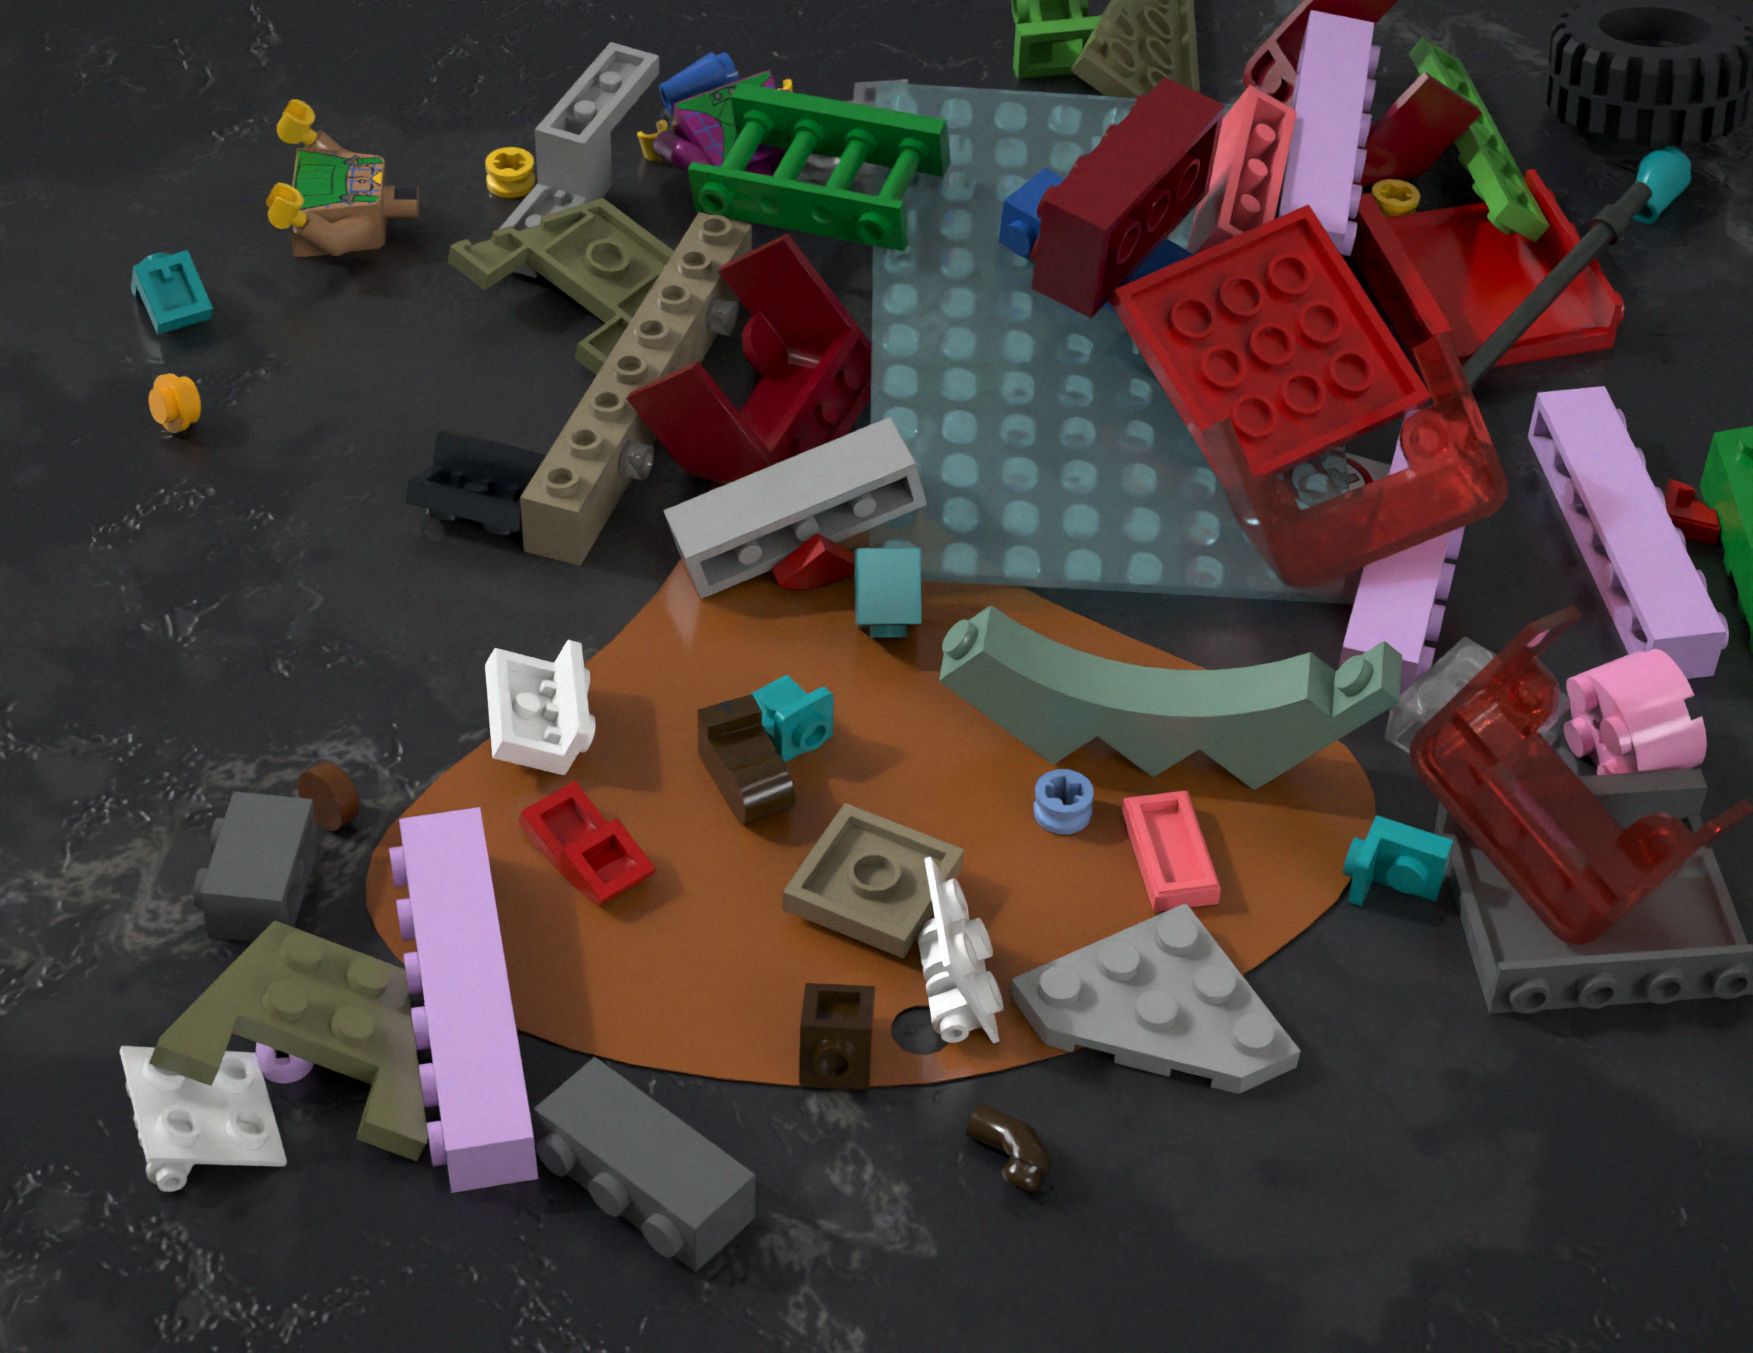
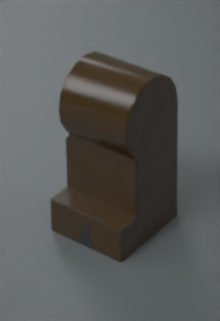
M753 694L698 709V755L736 819L740 823L745 824L768 815L793 809L795 806V792L789 771L781 756L777 754L774 744L762 725V711Z

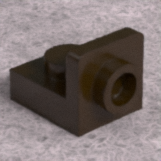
M805 984L800 1024L799 1083L801 1086L865 1090L869 1087L875 986Z

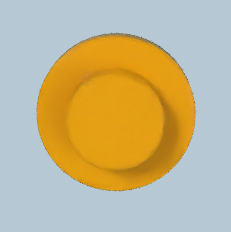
M172 373L160 375L156 378L153 389L149 393V408L153 418L169 432L185 431L190 423L198 421L201 414V401L198 390L190 378L186 376L177 377Z

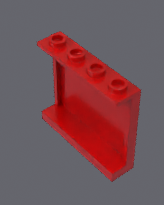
M1535 169L1526 170L1525 181L1550 226L1536 243L1517 232L1513 236H1509L1497 229L1487 217L1490 210L1486 203L1385 217L1372 194L1367 193L1361 194L1356 218H1348V221L1357 222L1351 254L1423 378L1456 373L1581 240L1576 226L1568 221L1558 206L1553 191L1546 188ZM1596 257L1493 367L1613 348L1618 324L1624 319V302L1620 293L1612 288L1602 273Z

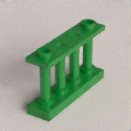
M738 83L730 97L737 140L721 167L691 162L688 167L695 211L905 251L908 246L904 201L901 200L916 172L944 177L951 163L947 120ZM760 144L788 149L773 177L745 172L747 165ZM811 153L840 158L825 186L796 181ZM863 163L893 168L878 196L849 191Z

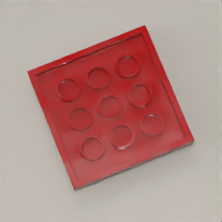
M1309 204L1116 288L1109 299L1110 304L1230 497L1405 416V413L1413 409L1422 408L1431 398L1429 391Z

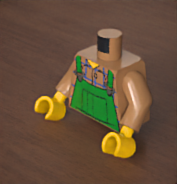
M291 100L284 109L282 118L277 124V133L283 142L288 144L303 142L305 147L297 148L292 186L285 183L275 184L266 199V203L270 208L268 217L271 224L280 229L290 227L294 257L325 254L340 256L353 251L379 249L385 245L387 219L419 218L418 185H388L385 159L378 155L353 153L340 146L324 131L319 130L315 132L310 128L315 120V114L311 107L303 101Z

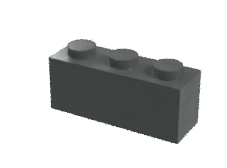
M596 1057L592 1058L534 1108L536 1151L544 1165L558 1176L564 1177L568 1175L589 1191L595 1203L605 1213L613 1217L621 1215L643 1232L648 1243L659 1254L668 1258L675 1256L694 1272H697L755 1218V1174Z

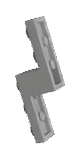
M612 42L609 43L536 127L535 144L538 184L499 229L512 226L517 231L540 225L541 216L601 199L612 187L610 132L660 74L658 55ZM523 264L514 271L537 278L540 274L528 264Z

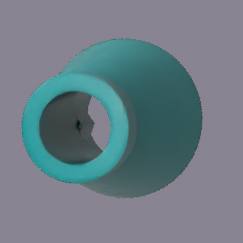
M1665 146L1664 149L1655 148L1642 157L1635 182L1640 181L1648 185L1652 191V197L1632 218L1633 220L1644 224L1654 223L1660 213L1688 187L1691 182V164L1683 152L1674 147Z

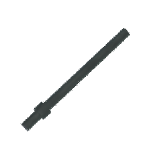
M1640 181L1635 182L1614 205H1606L1591 220V230L1433 396V403L1440 411L1450 413L1606 245H1615L1631 228L1630 220L1652 197V191L1648 185Z

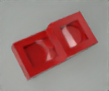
M576 781L569 783L520 812L518 824L530 840L576 889L599 907L655 873L656 868L621 822L615 818L608 823Z

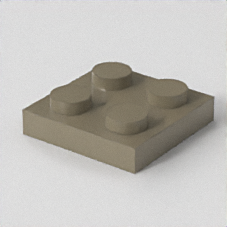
M844 803L783 890L782 910L904 959L918 938L919 933L923 930V924L934 913L924 859L931 856L945 880L948 881L953 878L956 879L962 870L964 849Z

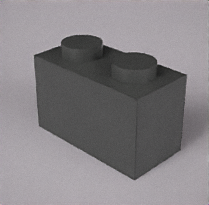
M233 791L225 818L217 817L212 827L210 839L212 858L209 867L198 870L194 884V906L197 909H203L209 938L254 942L274 920L291 927L295 926L319 846L313 799Z

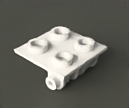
M930 856L924 860L935 918L923 924V930L918 935V946L922 966L924 967L923 975L927 982L926 992L929 997L932 1027L935 1032L941 1034L944 1041L951 1043L960 1042L967 1038L969 1031L983 1027L993 1044L997 1043L1000 1040L994 1013L1003 1010V1001L994 976L990 971H986L984 959L993 956L988 932L980 918L969 919L968 906L959 883L955 878L946 881Z
M121 1046L119 1051L127 1080L126 1090L134 1108V1123L139 1131V1144L144 1149L146 1162H148L146 1166L147 1176L152 1183L157 1184L161 1191L172 1192L182 1188L186 1184V1176L190 1173L194 1164L285 1167L287 1159L264 1077L258 1066L256 1053L225 1051L212 1086L149 1064L155 1047Z

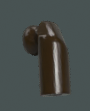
M982 1103L978 1104L970 1117L966 1135L1011 1156L1002 1171L1004 1181L1028 1192L1038 1189L1043 1172L1049 1173L1051 1156L1036 1130L1021 1120Z

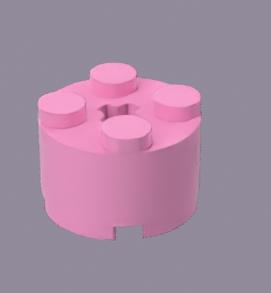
M1654 648L1647 652L1646 649L1637 651L1567 679L1566 688L1570 699L1572 720L1564 723L1565 738L1575 756L1581 758L1588 755L1597 766V775L1684 770L1696 767L1704 761L1707 738L1703 718L1701 716L1691 720L1684 700L1695 695L1681 669L1662 650Z

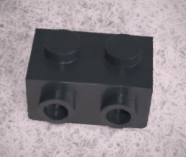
M443 430L436 436L433 465L408 480L406 503L426 508V513L437 519L457 520L465 518L481 522L482 528L491 533L501 535L515 534L522 530L520 497L546 455L450 430Z

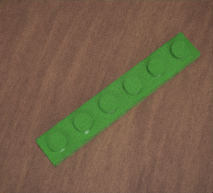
M1421 38L1409 53L1419 72L1416 78L1425 71L1477 106L1482 112L1454 144H1456L1460 152L1458 156L1459 162L1471 173L1475 181L1472 185L1473 190L1486 202L1490 210L1487 214L1488 219L1504 234L1513 236L1517 232L1536 243L1550 226L1461 60Z

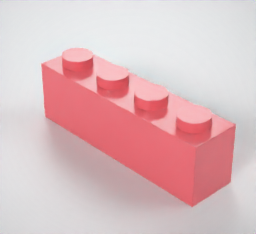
M1249 85L1222 120L1209 192L1197 205L1187 251L1196 254L1274 220L1295 124L1296 110Z

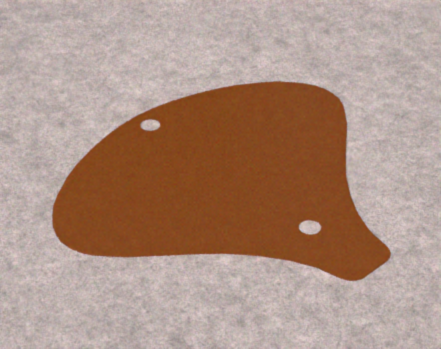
M710 481V491L724 486ZM914 510L837 542V544L852 551L854 557L855 551L859 548H921V624L918 626H907V638H870L869 626H856L855 572L830 586L807 590H792L780 587L772 570L700 599L681 558L654 597L613 641L584 664V668L590 671V686L587 698L589 714L595 717V733L588 750L584 753L579 752L567 773L561 775L492 758L490 737L444 772L387 829L372 854L366 878V908L376 931L393 955L405 964L403 953L416 952L417 945L416 939L405 941L401 939L396 900L410 898L409 888H394L389 848L402 846L399 819L480 807L516 1030L574 1051L634 1066L723 1080L801 1086L799 1083L800 1024L805 984L875 986L869 1087L930 1084L1003 1071L1069 1053L1070 1051L1046 1046L1010 996L1012 978L1166 912H1153L1122 816L1124 798L1188 791L1221 887L1219 904L1191 907L1190 909L1243 976L1306 930L1338 900L1352 879L1342 874L1350 845L1354 837L1366 839L1376 817L1375 793L1364 769L1351 751L1339 740L1256 790L1250 788L1200 749L1153 778L1098 736L1054 765L1050 764L939 682L944 656L942 650L943 640L949 630L960 620L966 619L969 621L992 605L1017 623L1036 633L1088 654L1144 667L1174 670L1208 669L1114 631L1038 596L977 560L929 524ZM786 674L807 694L825 686L834 695L833 737L827 739L815 750L805 751L785 762L795 792L794 808L745 824L740 823L732 813L698 755L697 710L749 695ZM1056 769H1069L1081 773L1093 785L1092 817L1089 824L1081 831L1073 834H1056L1045 830L1035 820L1033 813L1035 786L1038 779L1047 772ZM573 781L578 783L608 823L615 818L621 822L656 868L654 875L600 907L576 889L547 860L518 824L522 810ZM1060 798L1063 805H1067L1064 801V798ZM844 803L964 849L963 868L956 880L966 899L969 919L980 918L991 941L993 956L984 959L986 971H990L996 980L1003 1001V1010L994 1013L999 1042L993 1044L984 1028L980 1027L969 1031V1035L964 1040L955 1043L949 1042L947 1046L935 1053L914 1054L904 1050L895 1042L891 1034L892 1023L896 1016L910 1008L930 1007L918 938L903 959L782 910L783 890ZM1075 1045L1074 1051L1083 1048V1046Z

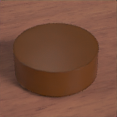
M323 761L300 774L297 781L299 797L313 799L316 823L328 831H335L358 816L360 805L358 793L351 779L341 768L330 762Z

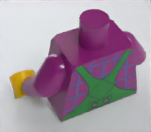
M770 70L674 103L672 120L674 133L669 130L666 120L663 119L656 122L657 133L651 135L644 134L642 131L637 133L645 158L650 161L665 159L686 174H688V167L691 162L721 167L737 140L730 98L738 83L776 89ZM783 80V88L777 90L793 92L792 80ZM760 144L747 165L745 172L773 177L788 149Z

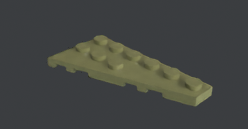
M1111 0L1070 71L1110 99L1115 108L1124 116L1130 113L1135 100L1141 94L1148 95L1164 77L1200 93L1194 0Z

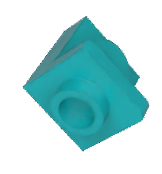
M188 250L172 255L167 252L155 253L143 259L140 264L133 266L131 291L135 300H143L157 335L212 319L213 307Z
M786 674L750 693L753 694L762 711V725L774 744L777 754L781 756L784 762L805 751L815 750L827 739L833 737L834 695L825 686L807 694Z
M1376 815L1366 839L1354 837L1345 859L1342 874L1352 878L1348 902L1362 906L1372 881L1392 887L1402 893L1413 894L1437 902L1444 885L1453 840Z

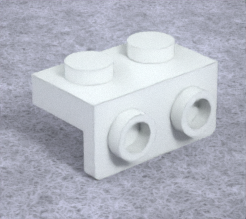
M567 640L554 663L494 648L485 664L492 758L565 775L579 752L584 753L588 750L595 733V717L589 714L587 698L590 686V671L584 668L582 644Z

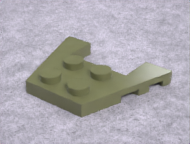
M604 198L541 216L540 225L517 231L512 226L493 231L492 239L474 245L468 239L456 242L450 246L448 263L485 291L523 264H528L548 279L553 285L589 310L594 316L605 322L604 325L578 343L575 359L597 375L674 253V250Z
M275 920L160 1036L149 1061L151 1065L212 1086L233 1033L369 1083L371 1089L356 1136L357 1140L417 1161L428 1139L406 969Z

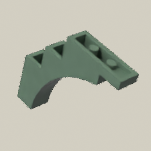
M990 605L969 621L963 619L957 622L949 630L942 643L944 656L939 682L1052 765L1098 736L1153 778L1200 749L1250 788L1256 790L1400 702L1402 654L1385 641L1360 656L1356 655L1349 658L1336 671L1312 652L1277 662L1243 668L1174 670L1113 661L1075 650L1017 623Z

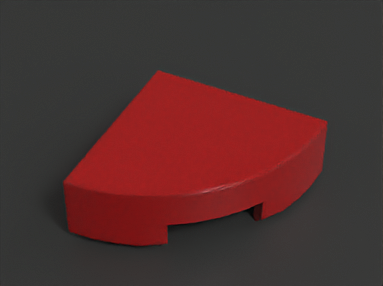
M1668 479L1664 497L1666 511L1674 527L1682 530L1685 539L1716 546L1721 527L1717 511L1713 507L1710 510L1701 500L1696 498V490L1691 486Z
M815 534L771 570L780 587L792 590L814 589L839 581L855 572V557L852 551L820 534Z

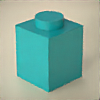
M859 548L855 551L856 626H869L870 638H907V626H918L921 624V548Z

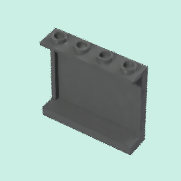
M1700 768L1443 785L1433 830L1436 835L1453 840L1446 873L1489 1014L1508 1012L1529 1014L1549 1009L1576 1007L1597 1009L1618 1004L1645 1002L1665 1004L1675 1000L1714 997L1733 999L1742 995H1753V944H1748L1699 816L1708 789Z

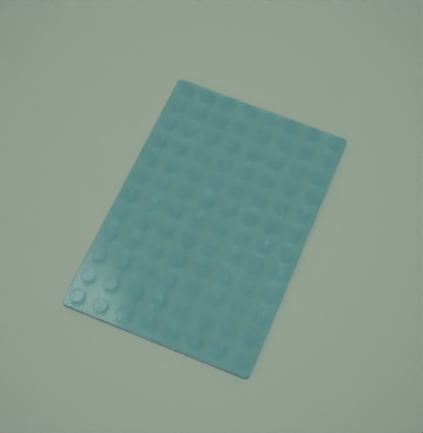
M881 83L877 85L875 107L947 120L951 163L944 177L916 172L901 201H904L908 246L905 251L873 246L870 425L891 417L916 463L927 505L869 529L868 548H921V580L1343 604L1354 603L1360 579L1345 444L1230 497L1117 313L1102 307L1091 319L1031 289L1035 264L1023 256L1014 254L1008 247L998 242L1004 200L1045 167L1066 178L1078 157L1082 154L1089 155L1100 144L1107 128L1113 123L1118 125L1130 113L1137 98L901 83ZM1224 104L1225 110L1223 118L1233 107L1234 104ZM874 165V196L879 195L893 168ZM1197 206L1167 237V239L1186 250Z

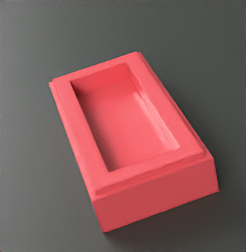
M1188 791L1124 798L1122 816L1153 912L1168 911L1185 903L1190 908L1219 904L1221 887Z

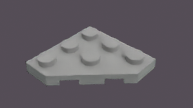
M1187 903L1011 980V998L1046 1046L1073 1052L1075 1045L1115 1054L1114 1063L1165 1076H1170L1171 1069L1210 1078L1212 1079V1088L1240 1094L1296 1068L1298 1064L1299 1048Z

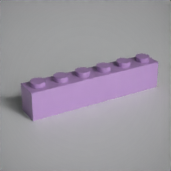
M1311 10L1300 50L1291 107L1297 111L1274 219L1309 204L1340 254L1350 256L1355 240L1357 222L1348 221V218H1356L1362 192V186L1353 184V182L1360 183L1367 150L1357 147H1365L1372 116L1371 114L1362 113V111L1369 113L1372 105L1376 80L1368 78H1374L1381 47L1371 45L1374 29L1373 22Z
M1605 386L1537 393L1528 439L1628 654L1645 649L1646 652L1654 648L1665 652L1677 664L1686 679L1714 676L1721 650L1725 649L1728 645L1729 630L1726 618L1721 612L1716 611L1707 593L1705 576L1701 570L1695 569L1686 551L1684 534L1680 528L1674 527L1666 511L1664 494L1659 487L1654 486L1646 470L1644 454L1640 448H1635L1627 432L1626 420L1622 410L1615 408Z
M1413 409L1405 413L1339 663L1340 668L1349 658L1356 655L1360 656L1383 641L1387 642L1402 654L1400 702L1396 705L1408 708L1415 683L1428 684L1435 648L1424 646L1425 640L1438 643L1446 606L1434 603L1435 599L1448 601L1456 565L1445 563V558L1458 560L1465 525L1454 522L1455 519L1467 521L1475 486L1464 484V481H1477L1484 447L1473 445L1477 421L1419 409Z
M480 807L399 819L402 846L389 848L394 888H409L410 898L396 900L402 941L416 939L417 945L416 952L403 953L409 995L423 993L425 1002L423 1007L411 1008L417 1050L431 1048L433 1063L419 1065L424 1107L439 1105L441 1121L427 1123L432 1165L447 1164L451 1193L538 1179L534 1135Z

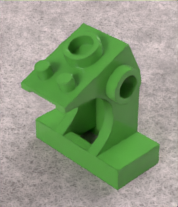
M1012 0V14L1016 24L1013 68L1018 79L1074 74L1070 70L1101 16L1087 17L1089 12L1088 0Z

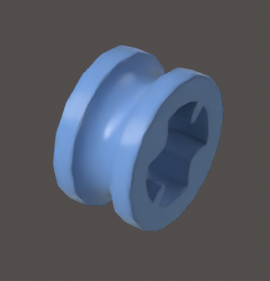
M1056 769L1045 773L1038 779L1035 786L1033 813L1039 826L1056 834H1073L1084 829L1092 817L1093 785L1087 777L1069 769ZM1060 798H1064V801L1067 805H1063Z

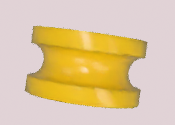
M504 147L494 150L487 156L485 160L486 172L488 173L486 177L487 188L492 194L503 198H518L527 195L533 190L535 186V175L533 173L534 159L528 151L522 148Z
M1385 179L1375 183L1372 187L1371 194L1385 217L1416 213V207L1420 202V192L1412 184L1397 179Z

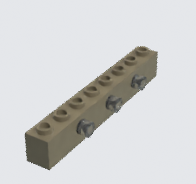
M701 212L697 214L521 495L524 552L581 566L632 478L641 481L647 479L654 460V448L652 445L657 437L626 398L631 391L696 361H699L701 364L718 334L732 335L739 315V304L737 303L739 298L718 273V270L722 265L752 251V224L731 220L720 215H709Z

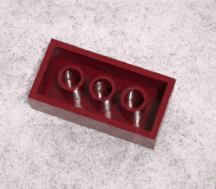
M1164 77L1148 95L1141 94L1135 100L1130 113L1118 125L1113 123L1107 128L1100 144L1089 155L1082 154L1072 166L1069 175L1057 187L1052 185L1043 194L1037 208V217L1041 219L1039 237L1030 255L1031 262L1035 263L1031 289L1092 319L1110 299L1114 289L1121 287L1208 194L1225 105L1167 77Z

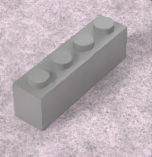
M888 417L663 511L679 554L700 599H703L770 571L815 534H820L837 543L927 505L916 463L891 417Z

